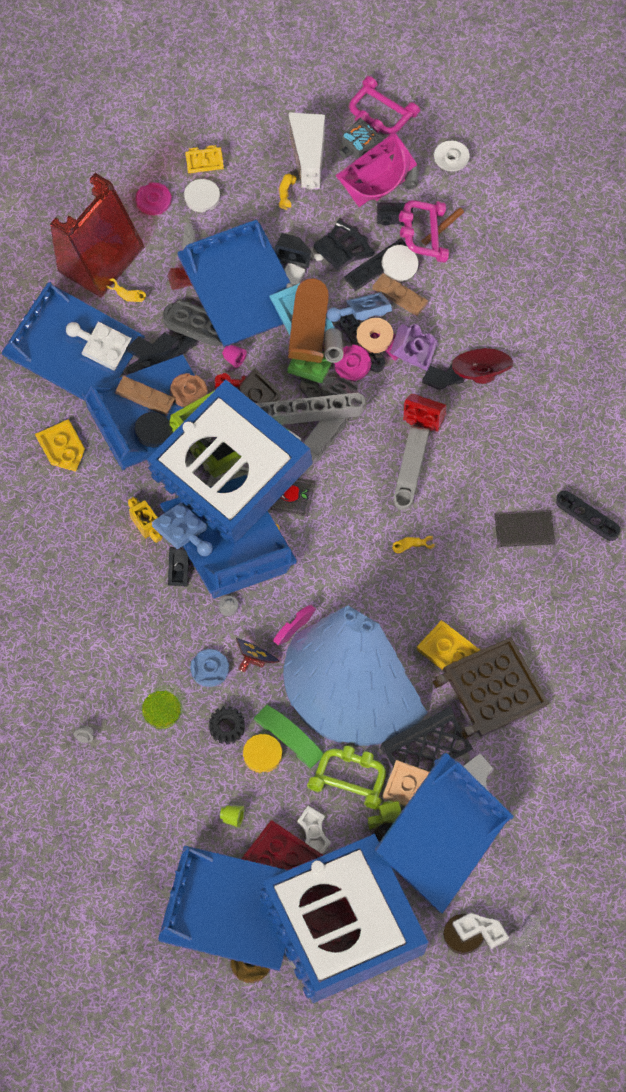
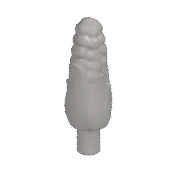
M190 223L185 224L184 235L182 236L183 249L186 245L196 242L195 230H193Z

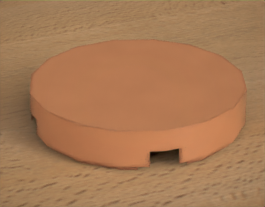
M185 373L178 375L173 380L170 387V395L175 398L174 402L177 405L186 407L206 396L207 386L205 381L199 376Z

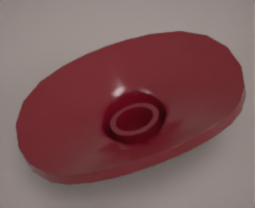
M491 348L470 350L456 356L452 360V369L456 374L479 384H488L494 381L496 375L510 370L514 365L509 355L503 351Z

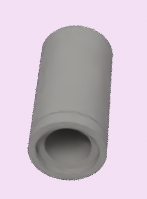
M335 328L328 329L324 333L325 358L331 363L339 362L343 358L342 334Z

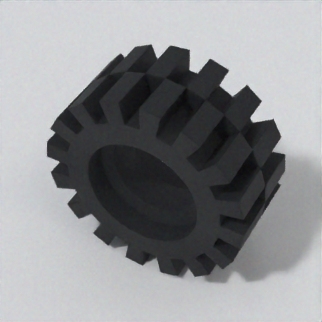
M225 706L222 707V710L216 709V713H212L209 719L211 736H213L215 741L219 740L220 744L225 742L226 745H229L231 741L232 744L236 743V739L239 741L241 735L244 734L245 720L242 713H238L236 708L232 710L231 706H228V709H225ZM229 719L235 724L233 730L229 732L222 731L219 725L223 720Z

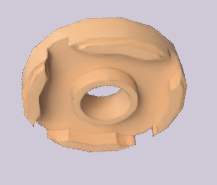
M381 318L367 319L357 329L358 344L366 349L367 352H383L393 342V329L386 320ZM372 333L380 334L376 339L370 337Z

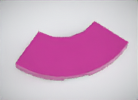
M308 605L297 612L295 619L290 624L287 622L273 641L277 645L288 642L292 635L309 621L316 608Z

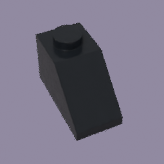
M281 233L275 245V253L279 261L309 268L311 250L300 237Z

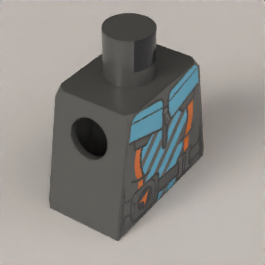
M360 117L343 134V148L339 150V154L343 159L348 158L350 155L358 159L382 142L383 138Z

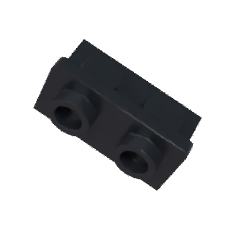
M377 202V224L384 226L399 224L404 226V222L399 221V214L401 211H404L406 203Z

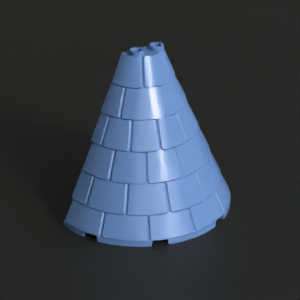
M347 605L329 614V616L320 619L318 623L304 628L299 633L296 632L291 640L284 663V685L291 706L300 715L301 720L325 738L338 743H342V741L355 743V746L378 745L420 723L427 715L428 711H426L421 703L418 693L406 675L403 665L380 624Z

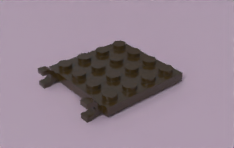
M512 637L443 668L444 674L436 676L432 682L436 689L450 682L470 718L472 725L465 727L464 731L461 732L464 740L475 733H478L481 738L549 705Z

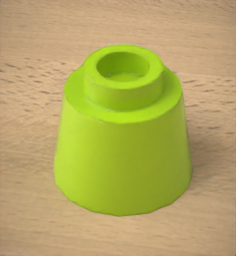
M226 805V807H222L220 819H223V823L240 828L244 817V806Z

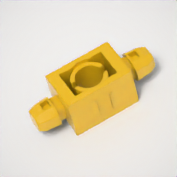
M136 497L130 498L128 500L130 518L143 537L146 539L150 536L156 543L163 539L162 535L152 527V522L158 517L146 500L140 502ZM143 515V518H148L149 523L142 521L141 516Z

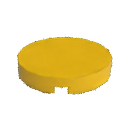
M255 735L247 740L243 747L244 762L249 769L257 773L271 772L278 767L282 760L281 745L276 738L270 735Z

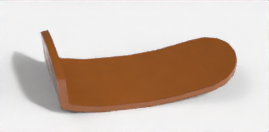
M306 279L299 284L296 290L288 358L321 363L323 359L322 347L329 295L326 285L318 279Z

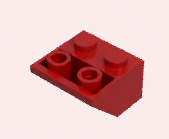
M411 393L404 402L403 420L410 425H419L430 429L429 431L434 430L438 432L446 415L447 405Z

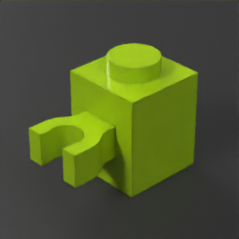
M387 801L380 805L379 816L368 817L369 830L373 829L380 822L387 820L395 821L402 812L399 801Z

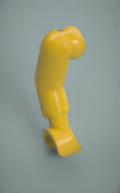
M289 173L283 176L278 189L281 199L279 207L287 210V207L291 208V202L288 200V189L290 185H294L296 182V176Z
M109 279L115 285L113 288L106 287L110 290L114 289L125 301L142 302L145 300L146 294L144 291L126 290L124 287H120L115 279Z
M427 536L425 539L405 537L394 542L392 549L395 553L400 554L411 547L425 546L427 549H433L435 543L432 545L426 544L429 540L434 539L433 536Z

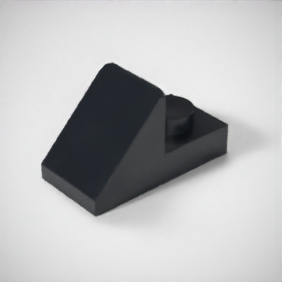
M175 547L169 548L168 585L187 587L190 561L184 547L179 549Z

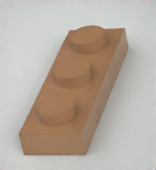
M384 273L372 287L373 290L378 293L382 292L386 298L417 317L428 304V300Z
M125 376L121 379L115 393L165 416L168 415L175 400L172 396Z

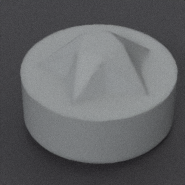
M225 596L219 601V611L224 616L236 614L238 602L234 597Z

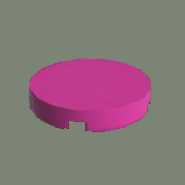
M152 182L149 185H143L136 193L137 207L147 215L162 214L171 206V193L161 183Z
M346 346L343 348V358L339 362L334 363L335 370L341 378L350 381L363 379L371 368L370 355L361 346Z

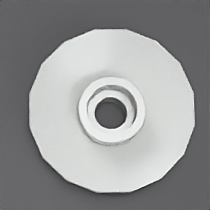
M445 141L439 144L434 153L436 164L446 171H458L464 168L470 157L466 146L457 141Z

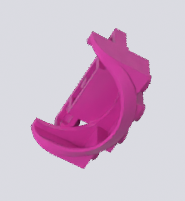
M392 133L335 176L357 206L361 207L369 200L378 201L394 191L405 181L407 172L414 168L417 163L396 133ZM394 154L393 160L391 161L389 157Z

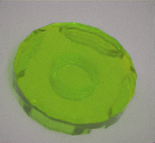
M156 691L149 694L142 705V716L145 722L156 729L172 727L181 715V704L178 698L167 691Z

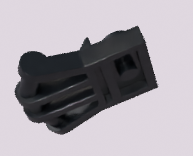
M340 217L332 231L328 232L327 235L316 241L313 245V248L337 271L355 260L366 259L375 254L374 249L370 247L367 241V237L364 234L362 235L356 226L353 227L347 224ZM339 228L347 231V233L339 238L335 237ZM354 237L356 239L355 242L351 243L347 247L343 244L345 241ZM362 245L364 251L352 253L353 250Z

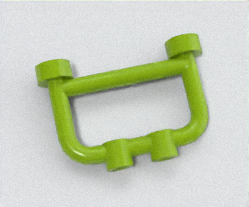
M344 746L343 750L333 748L324 752L315 776L309 778L307 787L313 791L321 792L324 784L366 796L364 805L374 810L379 809L382 801L379 795L386 778V770L382 763L373 760L374 755L370 752H363L362 756L354 754L355 749L350 746ZM336 756L346 762L352 761L359 763L365 768L372 767L377 769L378 776L373 790L324 775L329 759Z

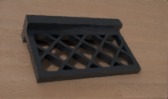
M448 707L386 740L381 744L380 749L383 754H386L393 768L396 760H394L391 753L398 750L405 752L404 763L407 754L418 756L417 765L415 766L417 768H420L421 757L432 760L431 767L423 769L430 772L434 767V761L438 759L436 758L438 748L449 751L448 755L455 760L473 750V747L468 739H463L461 735L463 730L454 717L452 708ZM452 722L455 727L454 735L443 732L445 724ZM430 732L439 734L437 744L426 741L427 734ZM442 735L453 738L450 748L439 745ZM455 739L463 741L466 748L462 751L453 749ZM414 741L422 743L420 753L410 751V743ZM425 744L436 747L433 757L422 754Z

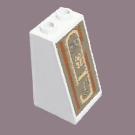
M289 112V137L301 186L307 189L320 188L325 138V115Z

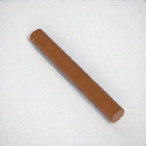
M459 207L438 226V235L464 213L462 208ZM431 233L422 239V243L425 246L431 242Z

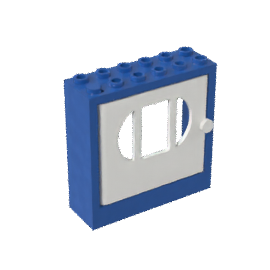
M227 380L147 459L148 469L152 473L151 477L157 483H163L165 489L173 495L175 493L179 497V501L185 506L189 505L197 517H203L207 520L206 523L213 530L217 529L221 532L220 535L227 542L230 540L234 544L313 464L311 451L308 446ZM206 437H217L189 467H186L187 452L196 441ZM222 442H225L242 457L212 488H209L193 472ZM245 463L249 464L248 477L239 489L230 493H217Z
M375 834L263 881L262 889L260 890L261 896H259L263 907H267L270 923L272 926L276 925L278 930L276 932L281 944H285L287 949L285 950L289 962L293 961L296 967L294 969L295 975L298 980H302L305 986L303 987V992L307 999H311L312 1003L325 999L425 954L429 942L391 866L374 851L379 844ZM331 884L342 889L302 908L299 907L302 895L315 885ZM346 897L358 921L313 939L302 915ZM358 928L361 929L358 941L346 951L332 953L318 947Z

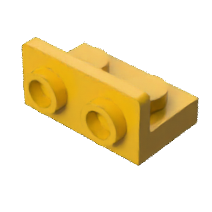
M217 145L206 146L204 150H199L198 147L190 148L188 152H185L188 174L224 170L221 147L217 148Z

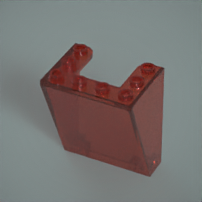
M94 173L90 177V183L94 185L91 191L92 195L96 198L77 220L68 216L67 221L61 223L55 217L50 223L57 271L102 298L109 290L106 286L111 287L114 284L109 279L117 280L145 248V245L112 182Z

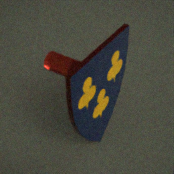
M236 637L241 654L244 656L238 668L240 671L245 672L249 663L263 668L265 663H278L280 661L266 650Z

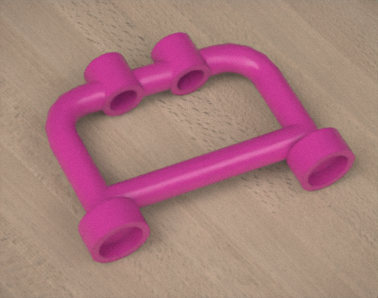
M367 76L362 81L363 87L349 103L351 113L356 116L355 121L361 117L377 133L380 131L388 135L397 133L411 116L415 118L420 113V108L415 103L410 102L403 108L374 90L378 83L371 76ZM367 93L403 116L393 127L388 128L380 120L371 118L366 111L357 109L356 104Z
M411 200L404 205V211H401L399 214V221L404 222V226L400 229V237L405 238L407 247L414 253L436 257L437 262L446 263L448 260L449 250L447 248H439L437 216L442 217L446 210L445 203L437 201L435 204ZM412 207L430 211L432 249L419 247L413 243Z

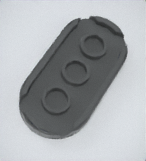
M177 301L175 304L170 303L165 307L163 322L170 330L209 345H222L204 308L185 301Z

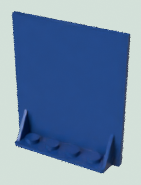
M257 219L188 244L177 253L223 347L284 325L270 299V295L287 289L286 285L291 282Z
M49 282L45 285L38 298L33 300L32 307L24 316L1 354L7 357L8 360L16 362L85 401L82 396L83 391L90 389L91 386L96 387L118 379L133 355L126 349L114 371L82 355V351L88 341L79 336H69L66 333V326L71 322H76L81 330L92 334L97 323L100 322L130 337L129 345L138 336L143 339L145 336Z
M180 355L125 377L171 396L170 387L178 375L189 373L195 376L184 355ZM121 377L96 387L91 386L90 389L82 392V396L85 399L91 416L107 442L109 450L112 451L123 471L130 466L146 461L159 447L153 448L143 445L138 441L134 433L135 423L139 416L144 413L158 412L115 394L123 378ZM174 402L168 415L165 417L170 421L171 415L184 407Z
M243 475L228 480L217 493H230L239 489L245 483L248 476ZM178 498L160 503L163 512L166 513L181 502ZM187 505L186 507H187L191 512H193V511H192L193 509H192L189 505ZM268 510L236 544L230 540L227 542L220 535V531L210 528L206 523L207 520L203 517L199 518L206 524V530L197 537L201 541H208L212 545V552L208 556H201L197 551V546L191 541L183 545L207 590L212 594L213 599L283 575L288 572L291 565L297 562Z
M443 753L440 759L434 761L435 766L374 850L441 914L444 913L505 823L514 817L496 797L447 753Z
M184 846L177 871H175L176 876L170 892L158 941L280 971L286 946L284 943H280L276 934L278 932L276 925L272 926L268 918L269 911L267 907L262 906L259 896H261L260 890L262 889L263 881L288 870Z

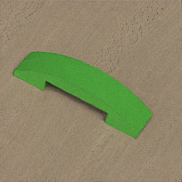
M266 705L253 718L266 731H271L294 751L296 757L310 769L320 761L324 753L293 722L271 706Z

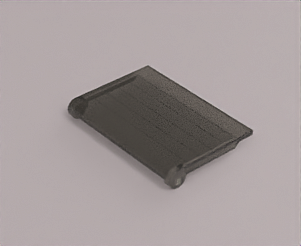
M551 510L494 513L497 548L555 545Z

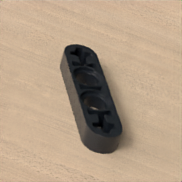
M353 314L341 316V329L353 345L359 346L357 339L353 338L352 335L357 333L360 322ZM345 320L351 321L352 329L348 323H345ZM369 352L371 358L370 370L381 372L385 368L383 355L381 352ZM373 356L377 363L380 362L379 366L374 364Z
M568 491L558 493L556 505L561 510L608 541H614L619 537L620 527L617 523ZM568 498V502H561L562 499ZM582 507L585 509V513L577 514L575 509ZM596 517L600 519L601 523L594 525L590 520ZM608 530H615L614 533L608 534Z

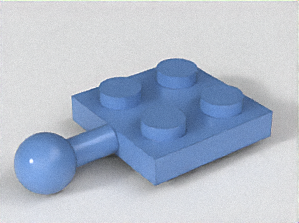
M379 292L346 300L347 308L338 309L332 307L327 311V318L331 322H336L341 316L353 314L357 320H366L370 316L385 315L387 312L392 311V307L383 293Z
M179 503L152 522V527L176 549L191 541L197 546V551L201 556L211 554V543L201 541L197 537L206 530V524L184 504Z

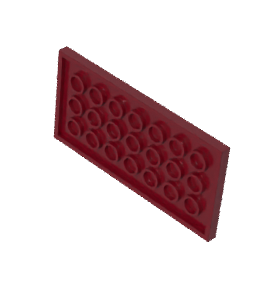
M270 820L242 859L284 870H291L324 855ZM331 884L315 885L302 895L299 907L302 908L342 889ZM346 897L302 915L313 939L358 921ZM358 928L318 947L332 953L346 951L358 941L361 929Z

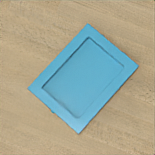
M299 284L270 295V299L289 335L291 332L295 293ZM327 313L324 333L328 329L335 328L332 322L328 320Z

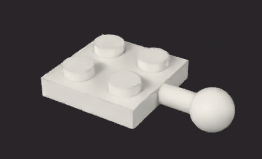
M71 322L66 326V333L69 336H79L88 341L82 351V355L114 371L131 341L130 337L100 322L97 323L92 334L81 330L76 322Z

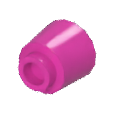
M230 345L224 348L222 355L227 362L238 368L245 361L247 351Z

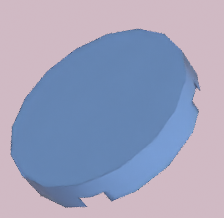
M206 649L200 651L191 661L190 671L193 679L198 684L206 687L221 684L229 674L228 659L218 650Z

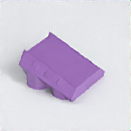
M402 324L397 329L393 346L389 352L427 371L438 340L430 333L423 334L420 326L417 324L409 326Z

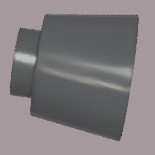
M417 167L407 172L405 181L402 183L406 189H414L418 185L419 169Z

